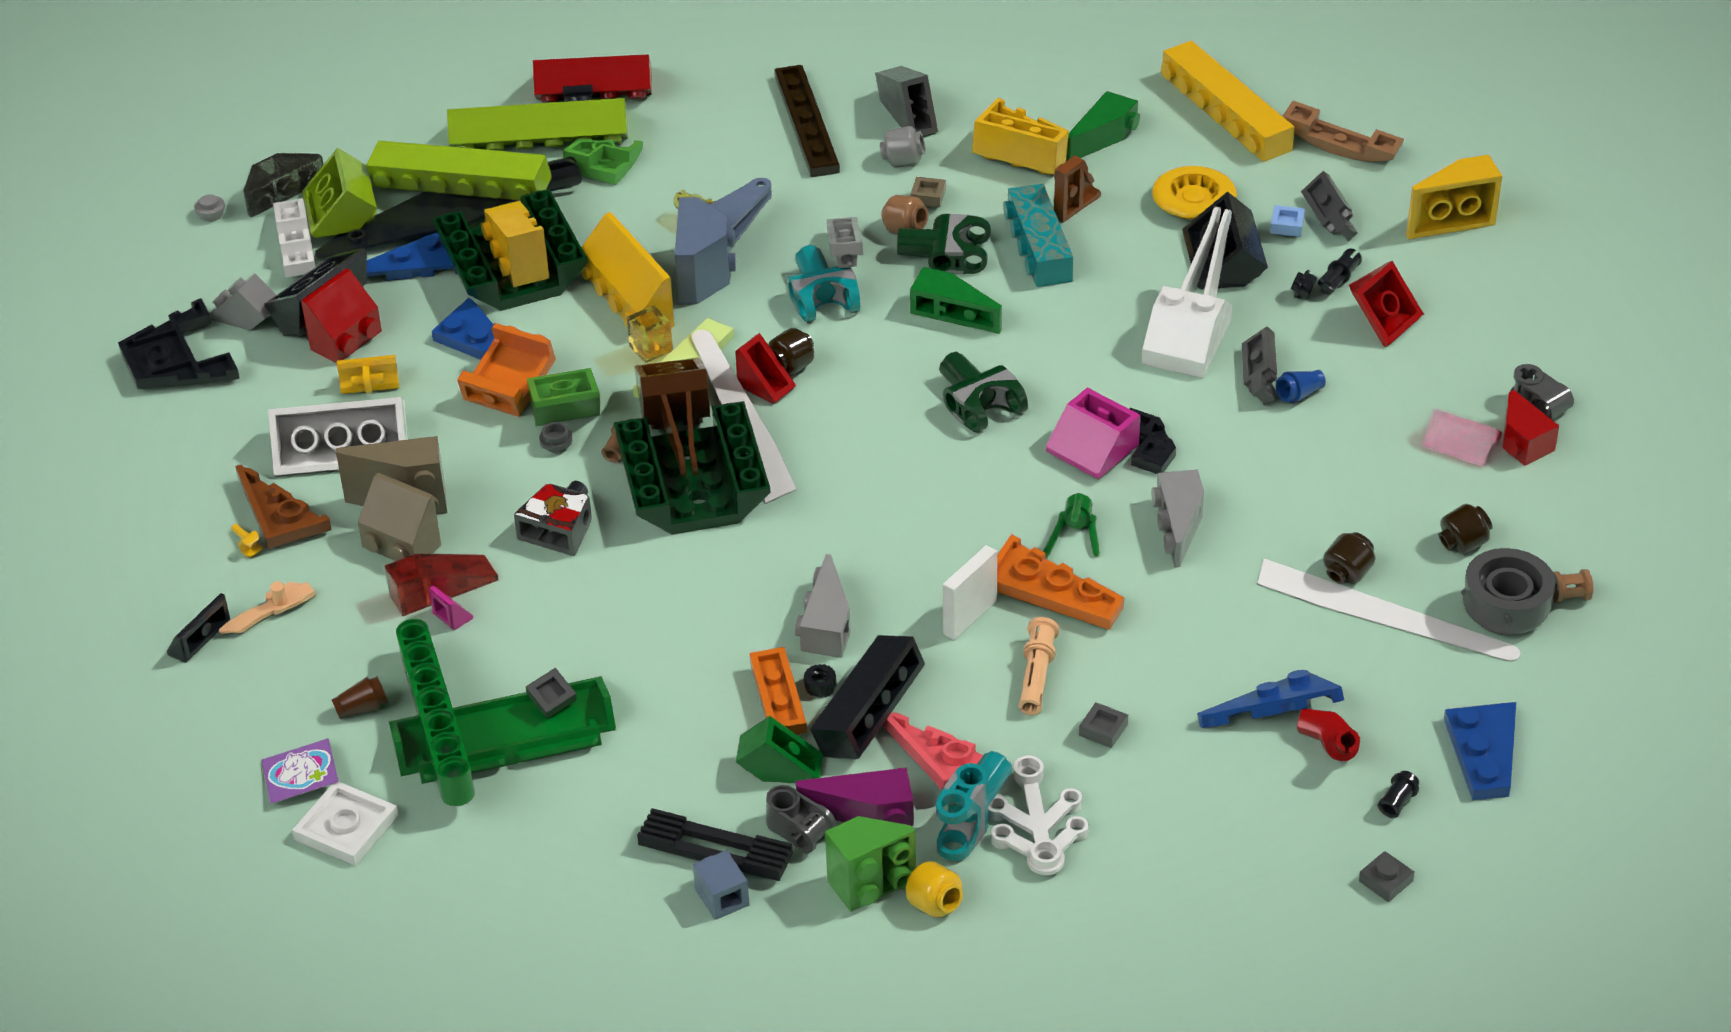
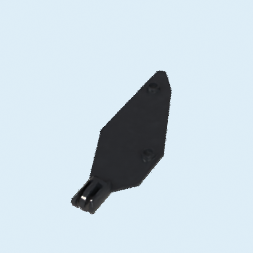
M572 156L548 162L552 177L546 189L554 191L576 186L582 182L580 169L575 158ZM424 191L375 215L361 229L338 234L317 249L315 256L322 259L360 248L366 250L374 246L435 233L437 231L433 225L432 218L443 216L447 213L462 211L469 225L485 217L484 209L518 200Z

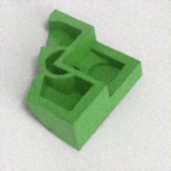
M577 139L563 150V158L571 156L575 158L582 177L615 185L636 162L643 149V141L634 140V143L629 147H615V140L595 141L591 139Z

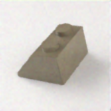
M377 473L373 478L358 520L362 547L370 552H376L399 564H404L417 570L441 546L434 496L386 475Z

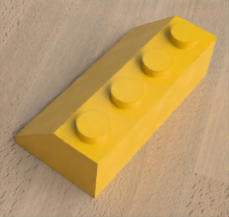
M611 212L606 213L581 247L588 262L580 272L582 277L594 285L597 294L600 297L603 296L608 301L611 310L614 313H618L623 318L626 327L629 330H633L641 340L675 327L671 277Z

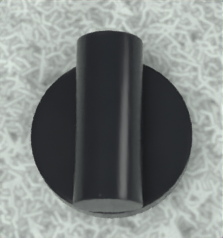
M592 84L563 86L564 102L593 100Z

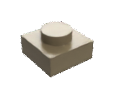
M916 177L910 196L920 198L925 207H940L946 191V180Z

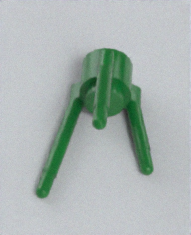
M1077 493L1067 498L1065 511L1059 513L1058 522L1043 550L1046 553V559L1050 555L1065 524H1068L1073 529H1081L1084 526H1088L1093 555L1099 556V543L1096 531L1097 517L1091 513L1093 503L1088 496Z

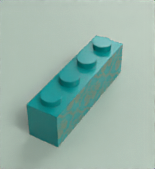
M1044 184L1008 188V201L1003 202L1004 216L1006 220L1010 219L1012 237H1017L1019 255L1025 257L1027 275H1032L1036 287L1073 282V255Z

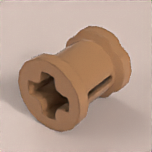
M1581 569L1579 573L1561 575L1558 571L1553 572L1555 576L1554 603H1561L1563 599L1582 598L1584 601L1592 599L1593 580L1588 569ZM1570 584L1576 585L1574 588H1567L1566 586Z

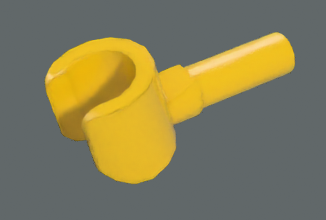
M238 524L232 525L231 530L241 538L238 542V547L246 557L251 558L263 549L262 545L257 542L259 535L256 531L248 533Z

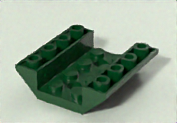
M550 189L538 190L520 196L521 203L529 211L530 216L528 219L534 217L537 225H534V227L542 226L544 229L549 278L517 287L512 286L508 276L503 277L499 266V258L495 259L493 257L490 240H485L481 225L470 229L462 211L432 218L433 225L468 295L500 311L560 296L587 265V257Z
M744 401L712 406L713 426L693 429L698 467L697 476L692 475L690 459L685 460L686 477L681 478L679 466L667 433L651 436L647 417L614 422V429L636 516L672 535L740 523L771 493ZM688 430L678 432L684 457L690 456ZM705 500L704 503L699 504L694 503L693 501Z

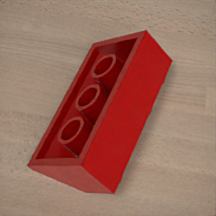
M649 54L533 60L534 95L537 100L541 99L542 103L559 102L560 98H564L563 86L592 84V97H599V100L617 99V96L628 95L629 99H644L646 94H652V65Z

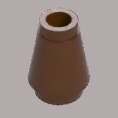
M367 676L339 694L338 697L333 698L332 702L341 719L346 716L381 710V705L388 703V699L378 676L371 679Z

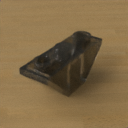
M276 153L253 164L243 190L248 215L252 218L272 208L273 203L286 201L302 193V190L323 166L322 156L309 153Z

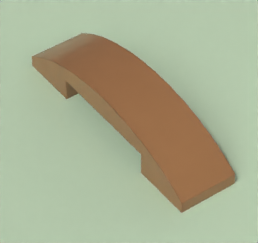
M1292 101L1283 114V117L1295 126L1294 133L1305 141L1329 153L1354 160L1372 162L1393 160L1404 141L1403 138L1377 129L1371 137L1319 120V109L1296 101Z

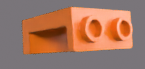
M494 323L491 328L494 336L492 344L474 372L471 373L463 370L457 382L463 400L520 417L530 402L526 378L547 375L556 358L551 341L543 335L530 334L518 330L514 326Z

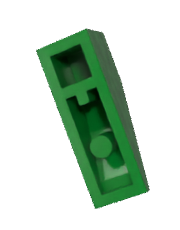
M1106 91L1069 132L1066 161L1073 156L1085 157L1123 141L1132 130H1136L1140 122L1138 100Z
M926 267L922 268L910 288V314L1000 334L1002 330V305L953 273Z

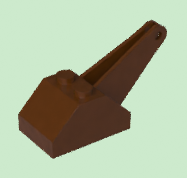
M698 357L634 366L642 418L647 417L648 425H651V429L665 428L679 466L681 478L686 477V467L675 421L683 420V424L688 425L690 466L692 475L697 476L698 467L694 448L693 425L703 423V418L710 417L706 367Z

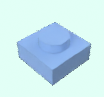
M1274 205L1270 233L1301 237L1305 208Z

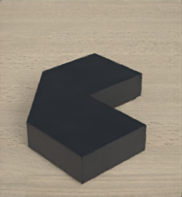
M1130 408V410L1140 414V446L1131 457V465L1155 474L1164 472L1176 456L1174 442L1166 434L1165 426L1160 417Z

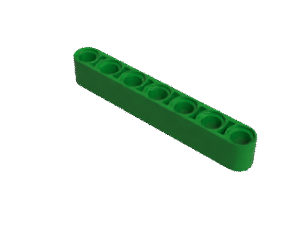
M408 619L397 626L396 635L409 688L441 798L447 805L462 806L469 803L475 795L470 763L428 625L421 619Z

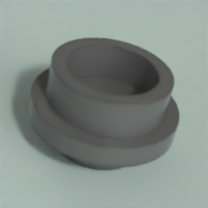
M562 422L546 424L539 436L540 445L544 449L553 452H559L568 448L573 441L572 432Z

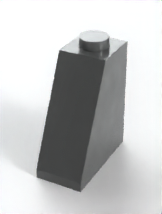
M904 66L875 73L880 101L900 127L912 126L917 132L921 131L923 136L938 132L927 74Z

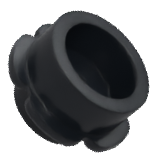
M1306 270L1304 274L1298 272L1293 281L1291 289L1296 291L1294 295L1296 299L1300 296L1307 300L1315 285L1317 276L1310 274V270Z

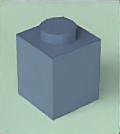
M728 850L708 856L693 864L695 890L715 920L750 906L748 880Z

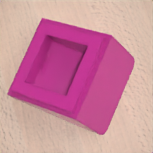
M434 585L429 588L433 614L451 629L456 630L473 619L471 613Z

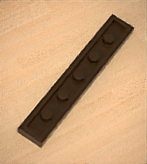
M803 65L774 69L775 79L810 177L840 173L837 156Z

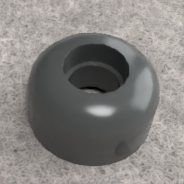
M1511 548L1485 551L1476 556L1469 563L1466 570L1465 588L1461 591L1466 612L1472 620L1490 632L1502 635H1519L1532 631L1541 626L1550 613L1555 592V576L1547 563L1529 552Z

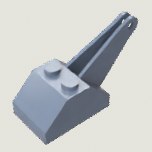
M753 179L712 204H708L698 197H679L675 243V267L679 305L699 304L730 284V272L736 271V253H730V251L761 209L772 198V187L769 179Z

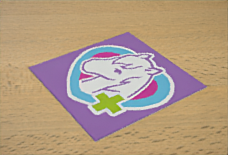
M329 738L262 759L270 804L339 782Z

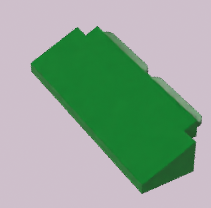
M602 676L568 683L576 692L577 700L546 719L526 692L454 707L453 711L470 763L471 773L602 745L600 733L616 730L611 696ZM418 715L389 721L400 775L406 776L419 773L422 784L436 781Z

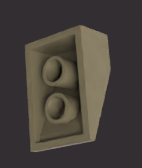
M438 436L336 448V457L346 503L364 506L374 476L377 473H381L434 496L436 514L447 513L446 488Z

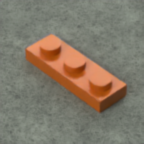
M780 647L749 653L750 665L765 718L768 716L773 717L796 735L807 733L806 719L785 648Z

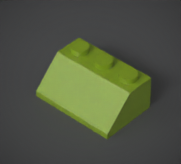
M338 147L302 190L310 234L315 238L361 229L365 223H369L374 218L377 211L366 165Z

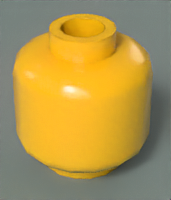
M926 861L918 865L908 876L906 897L912 906L935 918L944 917L959 907L963 897L962 881L959 875L937 862Z

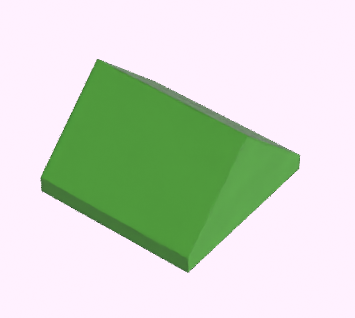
M591 368L526 378L535 426L600 415V393Z

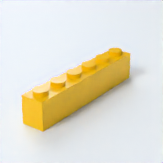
M1192 40L1163 51L1162 76L1261 161L1265 162L1293 151L1295 126Z

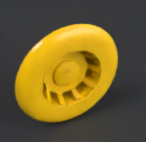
M1183 166L1171 169L1159 176L1152 187V197L1155 203L1164 211L1180 218L1193 220L1227 191L1237 198V191L1231 179L1215 169L1203 166Z

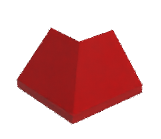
M1393 261L1385 263L1349 284L1354 298L1384 347L1391 344L1424 315Z

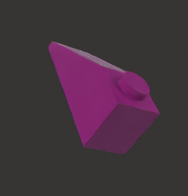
M907 767L795 781L796 790L815 803L826 807L833 814L836 821L846 822L861 816L914 826V802Z

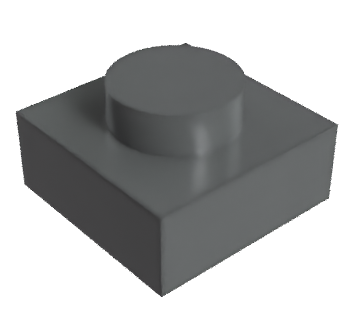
M556 667L526 686L527 695L546 719L577 700L576 692Z
M1095 702L1079 725V736L1112 748L1128 725V714Z
M1384 851L1360 871L1359 882L1387 902H1390L1413 882L1415 871Z

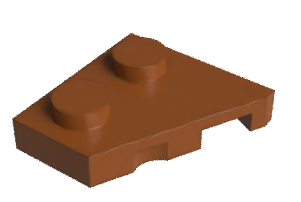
M1073 156L1055 169L1054 211L1058 221L1064 223L1100 198L1101 192L1093 186L1092 183L1095 180L1092 174L1088 172L1085 160Z

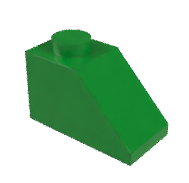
M768 716L740 735L736 763L763 782L795 783V781L820 778L823 761L822 752L771 716Z

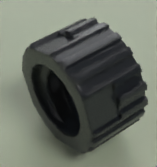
M826 664L807 668L806 672H804V685L807 693L820 698H826L834 694L835 687L837 686L835 670ZM821 679L825 680V682L820 683L815 680Z

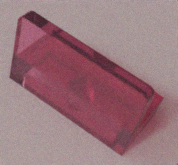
M1434 408L1422 440V446L1484 467L1493 444L1499 445L1503 432Z

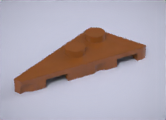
M242 464L235 466L237 477L268 549L332 530L328 516H317L309 511L307 503L293 498L291 493L275 483L268 485L261 481L259 473L251 468H246Z

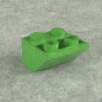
M857 816L825 831L827 882L850 912L862 906L870 905L877 899L896 890L906 888L908 876L916 868V837L912 826Z

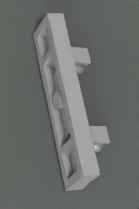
M857 217L826 219L831 257H836L838 268L856 267L858 255H863L862 238Z

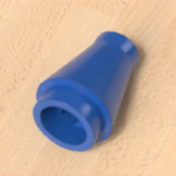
M1321 370L1287 371L1276 380V392L1282 401L1296 403L1316 390L1324 388L1326 379Z

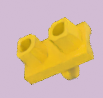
M395 355L337 361L341 394L366 392L368 394L373 393L375 390L399 388Z

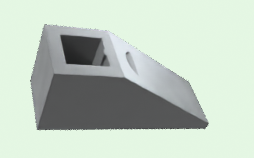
M1198 469L1158 473L1157 487H1152L1151 489L1153 507H1159L1157 513L1159 530H1165L1166 533L1164 534L1165 553L1171 554L1175 568L1181 566L1203 517L1204 489Z
M826 554L822 566L816 567L814 571V588L806 593L804 601L805 612L804 615H798L795 635L800 636V647L803 652L842 658L850 636V608L832 556Z

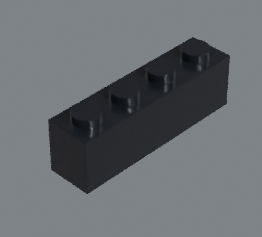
M878 635L810 728L820 752L823 753V757L859 759L925 665L913 636Z

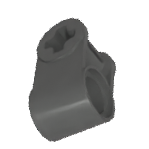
M1522 364L1515 368L1513 377L1516 382L1510 391L1520 392L1522 397L1551 420H1554L1573 406L1574 398L1570 389L1544 373L1539 367L1532 364Z
M789 785L775 786L767 793L766 824L768 828L804 853H811L815 850L816 842L825 835V831L837 826L833 814L826 807L815 803Z

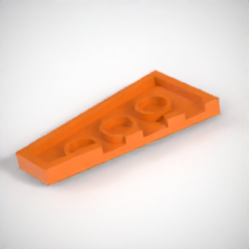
M1013 534L1010 535L997 554L998 593L1108 630L1111 629L1124 608V597L1089 577L1082 579L1074 575L1073 568L1064 563L1057 565L1046 559V553L1036 547L1031 550L1021 545V539Z

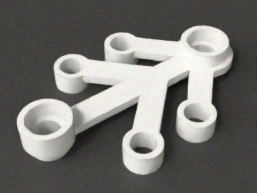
M1026 755L1018 758L1014 763V780L1024 789L1028 814L1010 805L1006 798L996 795L988 806V818L993 821L1006 819L1032 834L1034 843L1015 834L1013 828L1008 824H997L992 828L991 843L997 849L1012 848L1026 856L1027 865L1033 872L1040 875H1052L1059 872L1064 866L1065 855L1063 852L1073 842H1081L1088 837L1089 824L1085 818L1073 816L1067 820L1066 828L1054 840H1050L1049 832L1067 813L1073 814L1081 810L1082 793L1074 788L1063 790L1060 794V799L1044 813L1039 784L1043 780L1044 765L1039 758ZM999 835H1005V836H1007V837H1005V838H1000V837H998V836H999Z

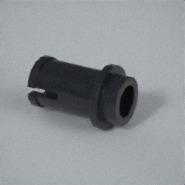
M1406 770L1393 775L1391 778L1392 785L1377 804L1381 813L1389 818H1397L1410 797H1415L1419 792V779L1416 775Z

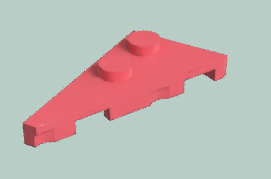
M892 712L882 725L941 790H943L956 769L968 763L977 764L983 756L976 752V744L956 739L953 735L929 725L925 728V731L909 725V717Z

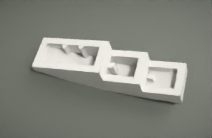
M303 198L273 203L285 277L305 275L316 266Z

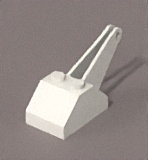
M1214 207L1206 232L1181 289L1162 287L1153 305L1142 348V364L1204 378L1232 318V305L1224 299L1216 298L1226 237L1231 221V210L1225 209L1218 228L1221 208ZM1217 232L1204 294L1194 293Z

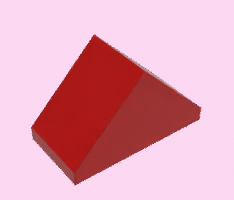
M760 333L756 334L735 351L737 379L746 391L774 404L796 386Z

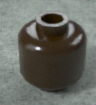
M789 328L768 343L789 376L799 372L813 361V340L807 333L797 328Z
M1463 504L1442 517L1440 521L1442 531L1438 533V536L1448 551L1454 549L1459 554L1466 555L1490 539V530L1493 529L1487 513L1480 506L1474 507L1470 504Z
M1358 532L1339 535L1323 556L1327 575L1339 584L1344 582L1356 584L1360 582L1374 565L1376 559L1372 542Z

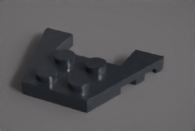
M202 298L191 302L192 308L183 313L177 310L169 314V320L155 328L151 324L118 342L120 353L137 389L228 381L240 378L238 368L229 352L197 362L182 334L183 332L212 324L210 314Z

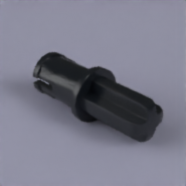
M1352 248L1346 249L1338 260H1334L1328 265V271L1318 280L1322 293L1326 291L1333 293L1341 283H1345L1350 279L1351 272L1362 262L1359 252L1351 258L1350 256L1356 250Z

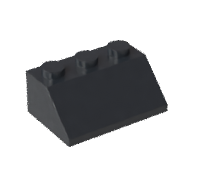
M1227 191L1187 224L1182 231L1192 264L1208 227L1214 207L1221 208L1218 228L1225 209L1231 210V221L1226 237L1218 288L1245 287L1253 279L1258 278L1268 266L1252 210ZM1217 232L1197 287L1201 290L1205 289Z
M364 248L331 255L264 303L283 336L297 334L299 337L307 333L301 300L345 268L352 271L362 286L367 284V253Z

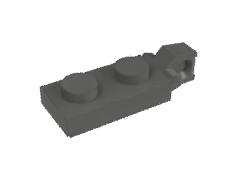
M1322 171L1301 193L1324 228L1333 235L1337 232L1339 235L1344 236L1347 241H1350L1358 234L1354 225L1349 221L1354 216L1351 212L1352 209L1330 175Z
M1269 327L1263 328L1242 343L1244 385L1249 388V392L1254 397L1256 396L1263 402V405L1273 401L1276 394L1272 384L1277 380L1275 333Z

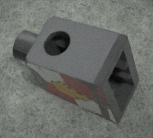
M572 481L567 488L551 483L545 484L514 513L517 539L575 556L592 519L587 487L580 481Z

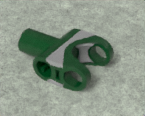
M941 214L935 218L933 229L899 228L897 254L929 256V267L935 270L953 274L979 273L986 267L988 255L977 244H983L988 241L991 234V226L987 220L978 216ZM978 226L983 228L985 233L977 235L972 233L970 228ZM974 255L980 257L982 261L973 264L968 262L966 258Z
M957 351L945 356L944 360L940 363V373L952 384V386L943 390L945 405L951 414L971 431L980 432L988 427V418L985 412L987 409L1002 408L1015 414L1027 411L1028 400L1025 390L1016 377L1003 365H998L981 373L963 354Z

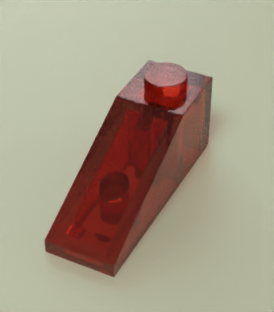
M414 554L384 565L389 595L402 616L432 606L429 588L433 585L453 598L499 580L497 573L485 555Z

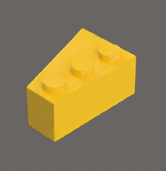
M997 98L974 121L972 153L982 155L988 160L997 159L1005 161L1015 167L1035 169L1041 174H1054L1055 169L1066 162L1069 130L1041 117L1037 118V121L1026 116V110L1018 107L1014 111L1005 106V100Z
M520 201L484 209L486 222L481 223L482 232L485 240H490L493 257L495 259L499 258V266L503 277L508 276L513 287L548 279L549 271L544 229L542 226L534 227V225H537L536 219L534 217L528 219L530 214Z

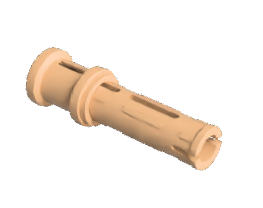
M1047 617L1033 618L1029 621L1027 627L1030 636L1023 650L1027 664L1018 705L1020 711L1027 715H1036L1041 712L1048 664L1054 660L1056 653L1053 643L1058 637L1059 625Z

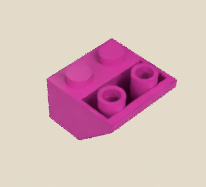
M1087 387L1066 405L1046 444V452L1096 479H1100L1139 445L1140 414Z

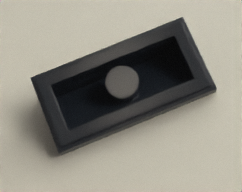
M220 593L174 637L166 651L169 656L186 663L219 632L223 625L231 620L224 594Z

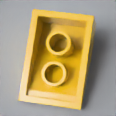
M1490 155L1459 159L1412 186L1406 237L1414 239L1495 225L1502 174Z

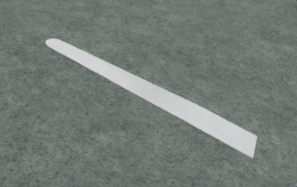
M703 329L695 331L692 334V340L706 367L721 405L745 402L771 493L764 499L765 503L796 490L777 445L712 334Z
M1263 558L1257 583L1259 585L1325 608L1500 659L1514 661L1521 655L1520 650L1509 643Z

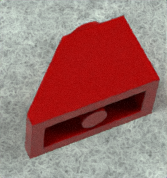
M1512 390L1508 395L1502 448L1526 466L1555 451L1559 425L1515 390Z

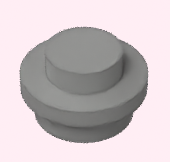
M212 194L204 195L195 203V212L203 221H216L224 214L225 202L221 197Z

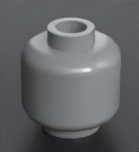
M912 126L888 130L885 133L884 142H880V152L883 160L888 159L889 163L896 168L918 163L921 160V156L925 154V142L921 131L917 132Z

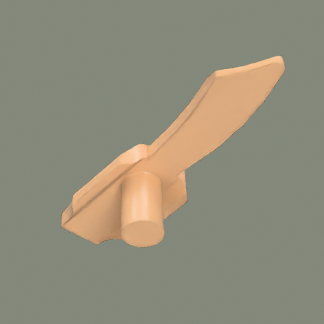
M280 581L273 582L270 585L271 591L265 595L266 603L251 608L231 619L219 629V634L245 632L264 618L272 614H280L313 598L315 591L308 582H288L286 584Z

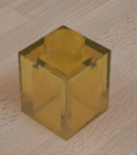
M655 305L627 316L629 346L645 363L666 355L673 350L671 322Z

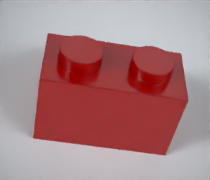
M347 268L301 300L310 350L336 364L338 360H344L382 331L378 306L352 271Z

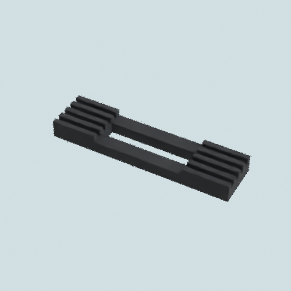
M651 808L650 814L647 815V820L644 821V826L640 829L641 832L637 834L638 845L699 861L723 851L681 841L683 835L748 851L749 853H747L746 857L730 853L740 870L776 881L781 880L793 854L792 844L760 835H756L755 838L687 821L685 816Z

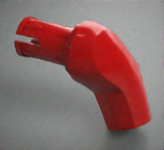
M1301 710L1297 723V730L1300 734L1321 741L1326 753L1334 760L1349 761L1356 756L1359 751L1360 736L1341 716L1331 711Z

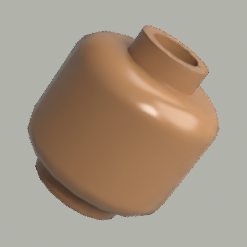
M894 195L888 199L882 208L881 217L886 229L892 234H898L899 228L923 229L928 221V210L923 201L918 197Z

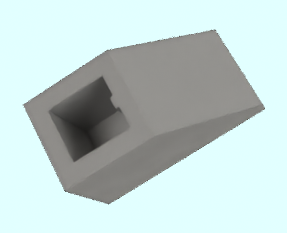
M255 273L245 281L240 277L228 288V291L225 289L212 301L216 307L209 313L210 318L214 321L251 330L270 314L264 303L276 296V294Z

